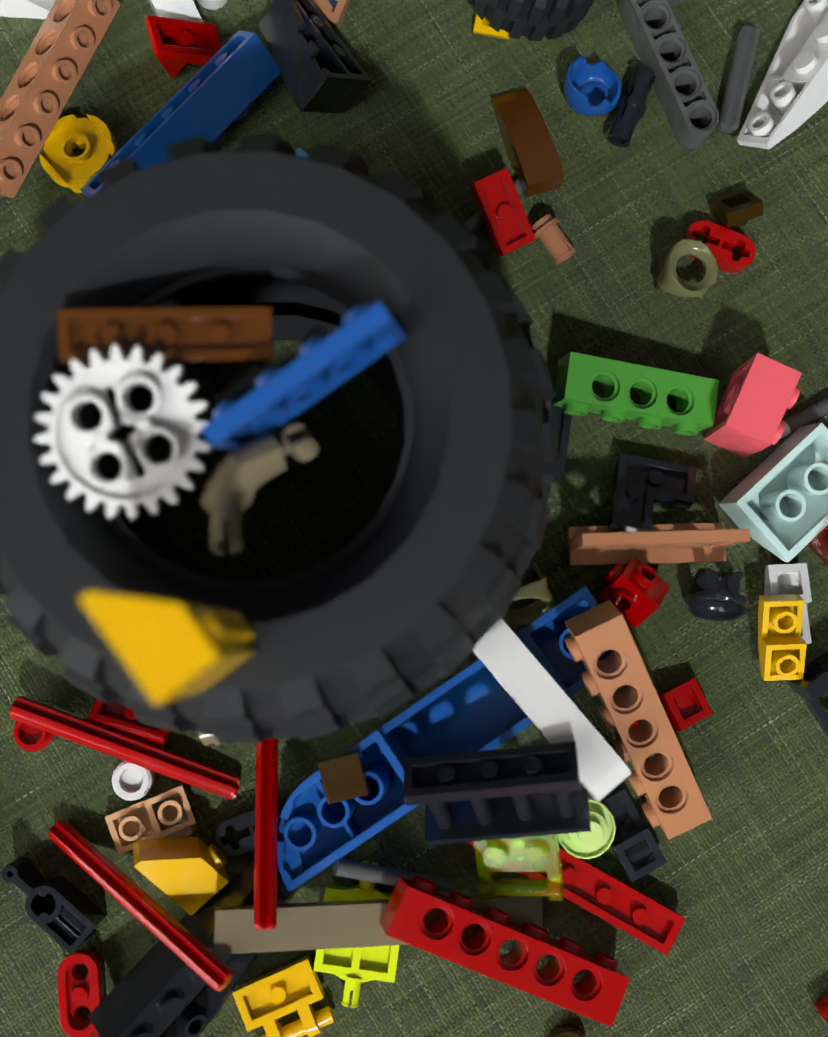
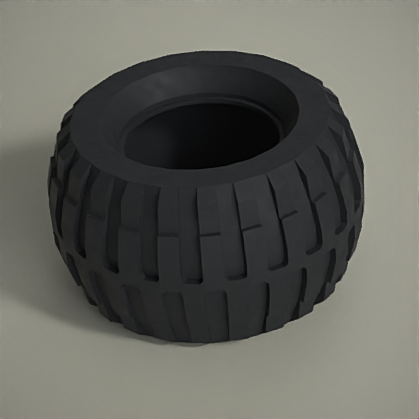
M280 134L241 135L238 152L218 153L212 142H207L204 136L167 145L169 162L146 169H141L138 163L134 162L131 156L97 174L105 188L75 206L65 194L59 197L37 219L46 234L24 255L8 247L0 260V594L9 596L3 604L12 614L7 620L43 656H56L59 658L58 661L67 665L69 668L64 673V676L73 685L106 704L117 702L135 711L133 715L142 724L178 733L185 731L204 733L214 736L220 743L262 742L265 739L299 738L301 741L341 730L344 726L377 716L381 718L412 699L416 693L446 675L449 676L476 647L475 644L500 618L504 617L522 584L521 578L536 551L541 548L550 511L547 503L554 476L559 472L557 431L553 427L551 419V404L556 393L545 357L539 347L534 348L530 335V327L533 320L507 278L501 281L496 271L491 270L492 255L481 240L459 220H454L448 213L437 218V205L432 196L415 184L388 170H385L375 180L370 178V170L361 157L354 156L352 151L316 143L308 158L296 156L295 150L289 141L282 140ZM380 301L408 337L362 370L379 386L397 417L404 441V449L396 481L374 520L345 549L310 570L272 581L227 582L200 567L176 543L160 513L152 514L144 502L141 503L139 516L130 519L125 505H121L116 516L112 518L107 517L106 502L103 501L94 510L89 512L85 510L87 494L83 492L78 497L69 500L66 498V495L72 483L69 480L57 483L51 482L53 475L60 469L57 462L50 464H41L40 462L44 455L52 451L51 444L35 442L36 436L49 432V425L35 419V415L52 413L53 406L41 397L42 393L60 394L62 389L53 378L55 374H60L70 379L75 376L70 364L64 365L60 363L57 309L271 307L273 341L295 340L302 342L306 334L317 324H320L332 335L344 326L342 323L343 318L354 308L364 303H369L372 306ZM207 362L165 363L163 371L167 373L177 365L184 368L183 374L178 381L182 385L200 366ZM145 383L133 387L129 394V404L132 409L137 413L143 414L152 408L155 397L151 387ZM109 387L106 389L107 398L114 407L121 422V429L114 432L117 441L126 440L129 443L134 459L135 471L139 477H144L146 473L145 468L137 457L130 440L133 434L138 433L137 426L123 422L117 404V395L115 390ZM94 401L85 403L79 411L80 423L89 431L96 430L103 420L102 410ZM156 434L151 437L147 446L151 458ZM109 451L103 453L98 461L99 472L108 480H117L123 469L119 456ZM88 591L222 608L229 610L231 613L238 611L256 635L250 643L257 652L206 691L155 706L78 598Z

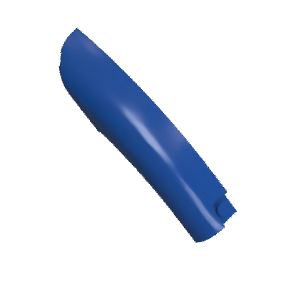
M586 586L516 633V636L568 697L586 687L580 675L587 671L582 659L575 662L564 641L565 638L570 636L564 622L599 605ZM612 650L604 651L597 660L606 659ZM480 659L342 753L346 754L361 750L371 787V792L368 795L328 804L319 770L294 790L281 812L277 838V864L289 892L418 806H407L403 798L404 759L494 750L532 724L531 720Z

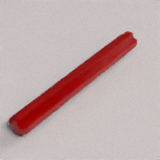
M278 738L256 742L253 925L256 930L260 931L272 930L277 926Z

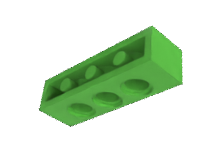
M570 351L558 360L554 388L556 395L553 398L552 406L565 408L564 412L569 415L586 416L590 412L601 414V419L607 422L621 423L625 422V419L639 421L638 426L641 428L661 429L662 426L675 428L674 432L676 434L696 436L699 431L714 426L719 380ZM593 381L602 386L604 391L603 398L596 396L593 392ZM630 389H634L639 394V405L632 401ZM667 396L672 397L675 401V411L669 408Z

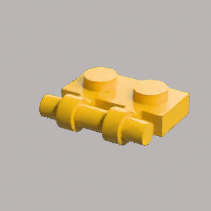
M306 955L233 989L232 994L247 1032L263 1025L266 1034L260 1037H302L304 1035L313 1037L322 1032V1027L335 1022L334 1012L330 1005L318 1011L312 1006V1003L324 998L325 992L317 972L313 971L314 965L310 955ZM296 1010L298 1011L300 1019L284 1026L279 1023L278 1018Z

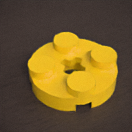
M75 114L58 119L44 143L42 155L39 153L40 163L48 175L57 184L70 188L75 193H83L80 189L117 153L116 140L109 128L101 119L86 114L88 118L77 119ZM74 148H86L83 154L74 157Z

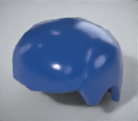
M585 56L578 57L569 64L565 78L564 94L567 104L576 113L585 116H601L612 111L618 104L622 90V83L618 73L606 66L604 60L590 64L586 62Z

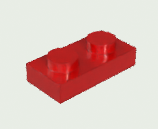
M507 167L501 168L469 184L498 256H504L536 240Z

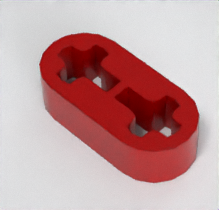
M706 220L696 221L691 224L682 238L697 240L696 236L699 233H703L705 235V245L714 254L718 269L729 273L743 271L752 262L756 253L754 243L747 236ZM734 247L740 249L739 255L741 258L738 261L732 259L733 253L731 250ZM690 256L691 258L700 261L698 258Z

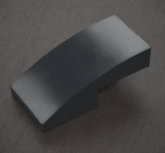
M622 785L617 786L600 802L611 812L616 825L615 837L610 846L631 882H634L667 862L649 828L643 823L626 789Z

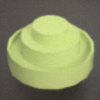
M588 797L591 831L556 834L557 840L566 852L576 858L591 859L602 855L609 849L615 837L616 825L613 815L603 803L594 800L592 797Z

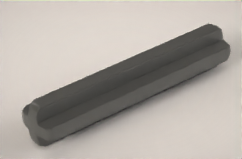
M744 25L738 33L717 123L719 132L733 134L739 127L760 37L758 27Z

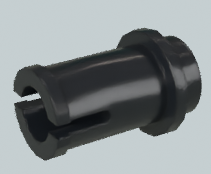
M248 361V368L219 387L212 389L211 392L218 404L221 405L235 397L241 400L256 389L255 381L262 374L270 370L265 361H257L255 363Z

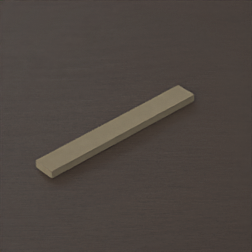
M538 892L468 896L474 900L473 906L486 911L488 906H493L511 916L510 922L523 926L524 921H528L543 928L542 895ZM389 899L277 904V926L275 929L265 931L254 928V905L215 907L214 955L409 944L387 936L380 925V920ZM441 908L429 910L424 917V924L435 923L441 915ZM478 924L468 925L463 930L462 939L472 938L477 932Z

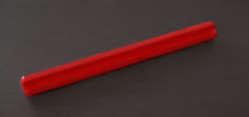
M18 696L10 708L11 719L224 798L234 799L240 787L241 778L239 776L32 699Z
M59 820L49 830L48 837L214 990L222 991L233 977V971L73 826L65 820Z

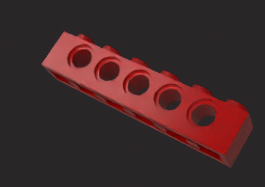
M399 875L380 920V925L387 936L612 1027L630 980L627 975L617 968L618 960L600 951H596L594 956L582 952L583 946L564 936H560L559 941L546 937L547 931L531 922L524 921L523 926L510 922L511 916L493 906H488L486 911L473 906V899L457 891L451 890L449 896L436 891L437 885L424 877L414 875L413 879L409 880ZM441 908V915L435 923L424 924V917L429 910ZM478 924L477 932L472 938L462 939L463 930L468 925ZM514 939L512 949L506 954H499L501 945L506 940ZM549 954L550 957L547 965L541 969H536L538 960L542 956ZM585 969L582 980L573 984L574 976L579 971Z

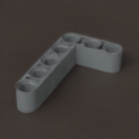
M618 0V11L645 68L653 71V76H656L652 86L677 141L687 149L700 148L706 143L716 127L719 114L671 9L672 6L687 0ZM647 24L654 25L657 28H651ZM662 56L670 58L672 62L664 60ZM676 89H682L688 95L680 94ZM691 121L701 124L703 129L696 128L692 125Z

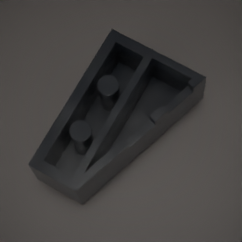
M276 0L259 23V27L300 112L344 114L371 82V79L312 0Z

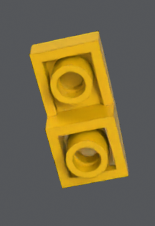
M799 594L759 595L758 649L760 672L763 681L802 680L804 677L807 643L801 637L804 599Z

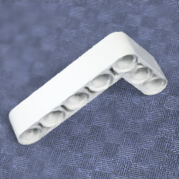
M500 618L475 644L476 647L472 651L550 744L576 741L581 786L587 789L590 797L596 801H601L629 777L632 772L511 628Z

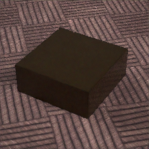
M361 750L323 759L318 762L328 804L368 795L371 792Z

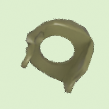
M684 238L671 242L661 258L655 289L680 297L702 298L705 292L711 288V285L717 282L719 277L714 254L708 246L699 240ZM686 255L694 256L702 262L704 277L700 282L688 284L678 277L676 264L681 257Z
M532 563L533 582L520 586L513 601L520 599L536 600L529 606L521 609L508 608L502 618L504 621L515 625H529L557 606L555 598L549 590L546 575L540 572L537 563Z

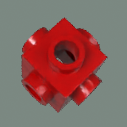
M634 555L624 566L617 562L602 579L607 585L599 595V598L603 602L610 600L622 613L624 620L635 629L659 608L670 586L657 575L651 566L644 564Z

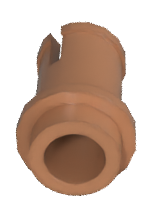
M547 214L531 228L535 232L533 234L535 239H540L554 259L555 264L559 265L571 257L577 250L557 225L559 219L557 217L553 219L550 214Z

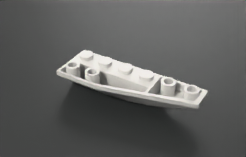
M804 0L793 15L737 138L739 145L771 149L799 128L828 101V0Z

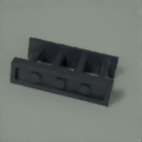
M576 741L404 759L403 798L407 806L425 804L426 846L591 831L587 789H581Z

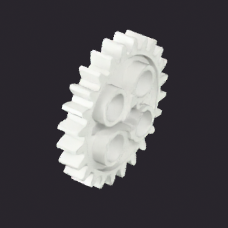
M112 345L110 361H106L100 351L90 350V367H87L79 360L72 359L70 365L75 375L72 379L60 374L53 376L55 382L62 389L59 395L42 393L41 397L52 405L53 409L52 413L35 415V419L49 425V432L36 436L35 442L51 444L52 451L44 455L40 462L41 464L57 462L60 469L53 475L51 482L57 483L69 480L72 483L66 495V498L69 500L78 497L83 492L87 494L85 510L89 512L94 510L103 501L106 502L107 517L110 518L117 515L121 505H125L130 519L139 516L142 502L145 503L152 514L158 513L160 511L159 496L162 495L168 502L175 504L179 501V497L174 486L178 484L183 488L193 489L195 484L187 472L189 469L203 472L207 467L195 456L197 452L212 450L211 444L199 439V433L202 432L201 428L209 422L198 421L197 417L198 413L204 411L209 406L208 402L191 401L190 396L197 390L199 385L197 382H191L181 386L178 381L183 374L184 368L179 365L173 367L167 373L164 372L165 356L157 353L150 363L146 364L144 348L138 346L134 348L130 360H126L122 347L118 345ZM145 383L154 392L155 400L149 411L140 414L130 406L129 394L133 387ZM109 387L115 390L123 422L137 426L138 433L133 434L130 440L137 457L145 468L146 473L144 477H139L135 471L134 459L129 443L126 440L117 441L114 432L121 429V422L114 407L107 398L106 389ZM89 401H94L98 404L103 413L102 423L94 431L84 428L79 420L81 407ZM157 433L165 434L173 443V456L166 463L156 462L148 453V442ZM106 451L115 453L122 461V473L115 481L103 477L98 469L99 458Z

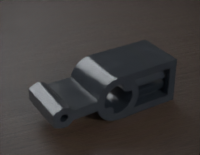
M21 856L9 863L1 871L4 881L8 883L13 882L27 895L25 909L30 919L70 955L86 941L107 916L106 913L66 878L55 876L46 880L32 867V862L27 857ZM48 893L55 898L56 903L52 906L48 904L45 898Z

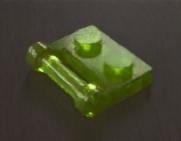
M558 834L474 841L479 876V896L481 900H494L495 896L549 897L550 901H563L564 883ZM494 872H547L548 879H495Z

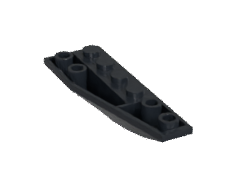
M254 864L231 879L192 916L187 914L179 921L183 927L213 954L215 907L254 905ZM277 864V904H288L299 886L289 892ZM159 940L89 1014L88 1018L100 1037H198L219 1013L256 953L216 955L233 971L231 981L222 991H217Z

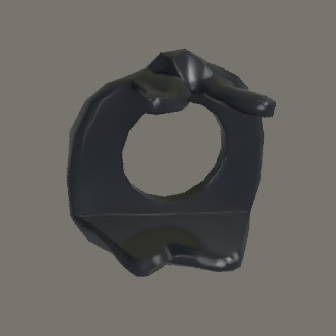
M706 568L700 572L686 595L689 612L695 617L712 621L735 620L745 615L749 609L750 599L739 594L740 580L743 573L741 571L728 572L718 577L711 568Z

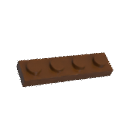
M271 307L57 309L60 363L64 365L70 364L72 359L79 360L83 364H91L90 350L93 349L100 351L106 361H110L112 345L122 347L126 360H130L136 346L144 348L145 363H150L157 353L165 356V363L273 361Z

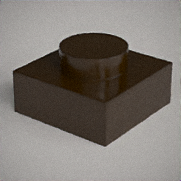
M741 188L710 199V213L727 227L742 226L749 220L763 215V201L746 188Z

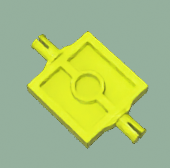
M372 862V865H378V866H379L378 863ZM360 880L359 885L351 887L327 884L324 902L390 899L392 893L383 892L375 888V882ZM400 945L317 949L313 971L334 974L345 980L341 1004L348 1007L350 991L352 990L351 1008H356L359 1006L361 982L364 983L372 980L395 982Z

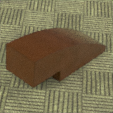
M528 89L491 98L492 107L511 168L516 169L524 198L561 188L565 174L546 123Z

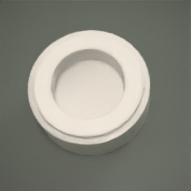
M127 761L118 765L112 775V786L115 793L122 799L129 801L138 800L148 794L155 782L154 771Z

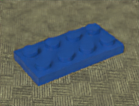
M380 301L372 306L369 303H364L350 311L342 320L344 326L328 338L325 335H320L304 344L298 351L300 358L283 369L281 366H278L262 374L254 383L256 389L241 400L235 397L219 405L211 413L213 420L203 426L201 430L212 447L230 451L271 435L408 337Z

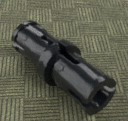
M645 67L633 69L627 90L620 97L616 105L617 115L608 132L607 139L617 147L629 146L636 124L645 114L647 109L645 102L656 79V76H653L654 73L650 69Z

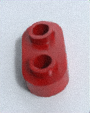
M78 949L61 962L57 971L59 1021L62 1030L68 1036L89 1037L96 1029L88 1017L80 1014L79 1007L86 1006L91 1013L104 999L103 966L95 952L88 949ZM77 964H84L88 968V975H81L77 971Z

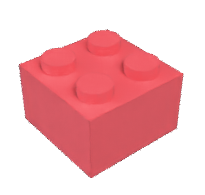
M756 353L733 371L716 409L714 426L707 429L703 440L743 458H747L759 451L761 452L771 444L775 445L785 429V423L781 422L786 409L793 407L799 397L801 388L797 386L802 372L760 353Z

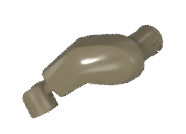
M300 423L289 424L282 433V441L277 442L271 434L231 451L212 473L203 491L201 503L202 507L210 514L211 539L209 548L213 553L225 555V536H229L230 555L237 554L243 550L242 513L251 504L258 486L287 469L284 456L291 453L297 461L304 462L313 459L318 454L319 446L304 425Z

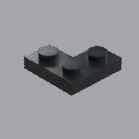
M620 453L616 461L608 529L621 532L651 531L654 502L689 508L694 501L697 467Z

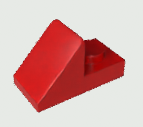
M147 15L145 18L154 54L173 79L177 77L186 63L205 65L222 48L216 24Z

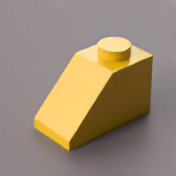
M197 836L138 839L132 845L134 867L191 916L229 882L225 868L227 863L225 855L217 846L211 844L208 847Z

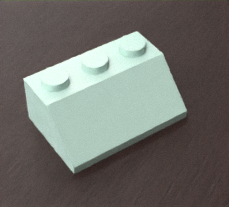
M822 422L798 428L718 503L740 529H750V538L784 562H789L828 525V429Z

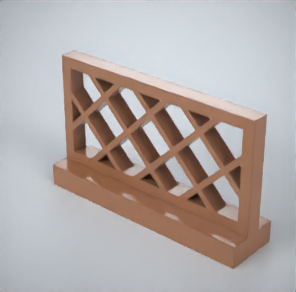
M724 523L651 524V531L621 532L608 529V526L568 527V566L615 565L617 562L625 565L634 555L644 564L725 562L726 547L749 542L750 529H724Z

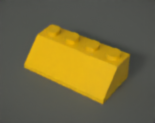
M88 591L78 598L155 706L206 691L257 652L250 643L256 635L238 611L231 613L229 610L94 591Z

